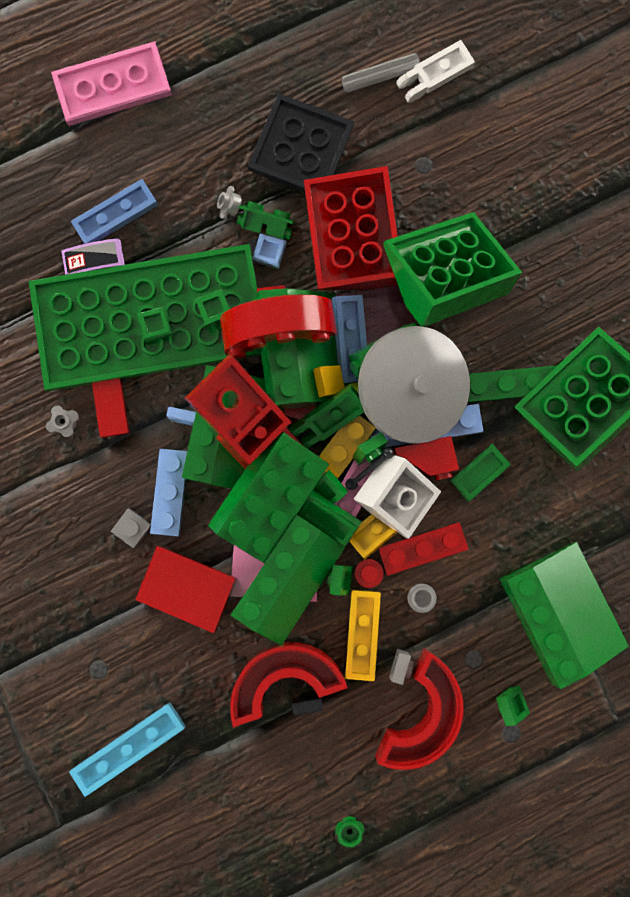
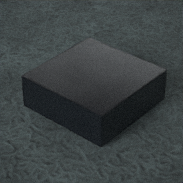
M317 694L293 698V714L296 716L322 711V698H319Z

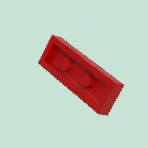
M460 522L378 548L387 576L469 550Z

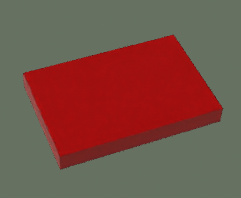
M157 546L135 600L215 633L237 578L169 549Z

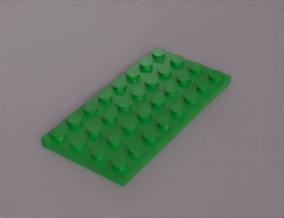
M250 244L29 281L44 390L50 392L91 385L101 381L119 378L126 379L222 362L227 355L224 351L221 322L206 328L195 299L222 289L230 309L253 301L257 295V284ZM165 306L173 335L145 342L137 313ZM254 348V351L246 352L245 357L237 359L261 356L260 348Z

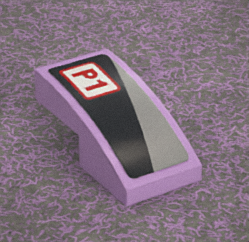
M119 239L96 241L62 250L65 275L125 265Z

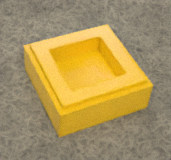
M340 365L323 366L313 369L319 397L333 396L345 388Z

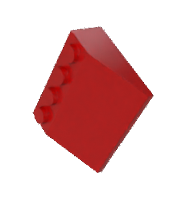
M388 166L304 180L318 290H371L398 286L383 246L384 241L398 237Z

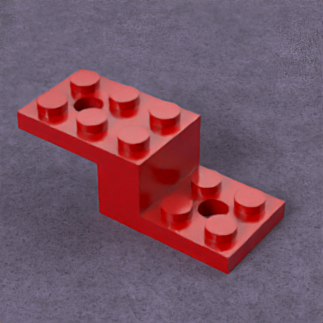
M228 355L185 397L188 403L219 434L216 439L244 469L281 432H284L300 443L287 429L291 421L231 355ZM231 390L236 396V401L232 407L226 408L222 404V396L225 392Z

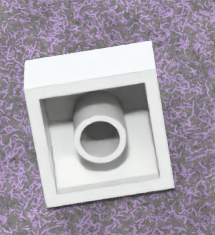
M393 455L392 458L385 459L374 469L354 497V500L371 515L409 539L441 491L408 460Z

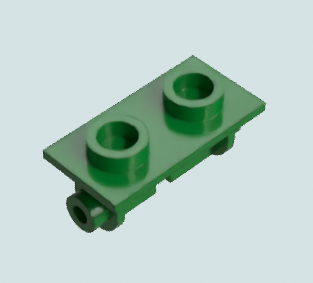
M248 201V205H239L240 209L245 210L244 214L240 213L237 219V224L241 225L242 229L261 233L263 224H267L265 235L282 240H290L293 229L288 228L289 223H296V220L290 218L291 213L275 209L274 213L264 211V205Z

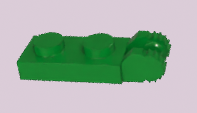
M349 384L306 414L304 418L299 419L288 430L294 436H297L310 427L312 431L300 441L305 448H310V446L320 440H325L364 413L359 393Z

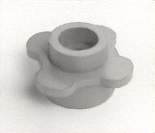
M229 186L227 192H222L218 198L217 207L221 209V219H226L227 215L233 217L239 211L241 196L234 193L233 186Z
M54 406L51 409L52 417L46 424V429L51 433H62L64 437L72 436L76 427V421L79 418L78 413L74 410H63L61 406ZM61 419L65 420L64 424L60 423Z

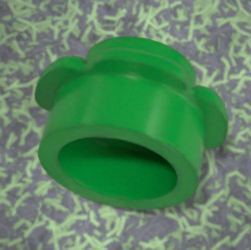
M353 816L344 817L342 822L339 821L335 827L339 843L346 847L358 845L362 841V834H364L362 822L356 821V818ZM352 829L353 832L348 834L347 830Z

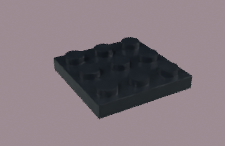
M278 93L248 164V171L305 192L304 180L335 175L355 121Z

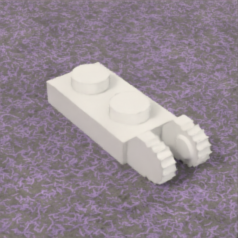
M460 40L415 65L414 69L402 75L396 84L399 89H403L411 85L416 79L419 80L421 84L412 88L405 96L407 102L412 103L421 98L425 93H430L472 69L475 61Z

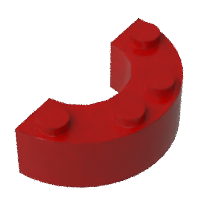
M284 295L259 299L233 307L220 317L225 354L227 356L231 355L235 359L245 357L246 352L254 351V348L264 347L266 342L277 340L278 343H286L295 340V338L312 340L314 343H320L330 340V336L337 335L333 302L329 298L317 295Z
M284 642L281 645L275 644L257 653L245 665L235 683L230 703L232 725L236 727L262 718L264 712L263 695L271 684L281 678L295 677L305 680L314 688L320 698L347 689L344 675L330 656L314 646L299 642Z
M425 648L418 659L412 675L427 691V711L422 720L410 729L398 731L387 728L375 754L377 763L387 768L410 770L434 762L451 747L461 728L463 698L459 684L450 669L435 654Z

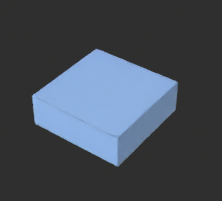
M260 233L252 257L253 262L279 270L287 241Z
M168 407L166 416L172 422L193 426L196 412Z

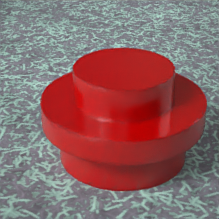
M373 559L362 560L355 568V578L363 587H376L383 579V568Z

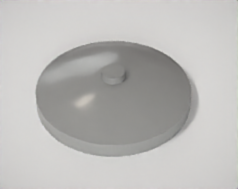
M421 326L400 328L382 336L367 352L359 372V398L369 421L385 436L405 443L430 442L448 433L463 415L470 391L468 368L460 350L442 333Z

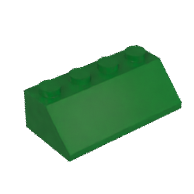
M296 515L231 616L254 632L280 645L283 644L345 547Z

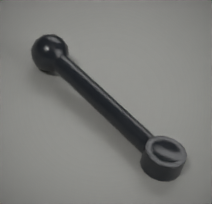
M389 447L385 448L382 451V455L358 476L346 481V488L355 490L358 487L359 481L385 459L393 457V450Z

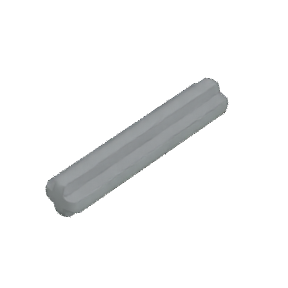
M416 53L345 75L342 77L343 88L345 92H351L404 75L420 63L419 57Z

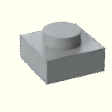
M128 508L111 532L132 548H136L150 530L151 523Z
M396 650L389 674L392 682L403 685L405 678H410L414 664L413 661H410L411 655L406 651Z

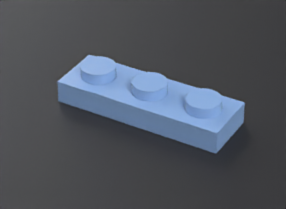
M159 450L150 534L180 536L186 480L182 478L187 451Z

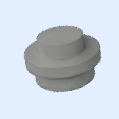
M416 584L409 590L407 599L413 610L419 613H426L433 609L437 597L434 589L429 585Z

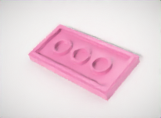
M155 41L51 72L68 126L172 95Z

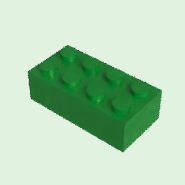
M281 432L250 465L248 464L208 526L221 538L265 563L329 464L287 434Z

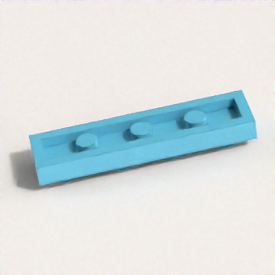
M169 702L75 766L69 773L84 797H86L178 734L186 726L171 702Z

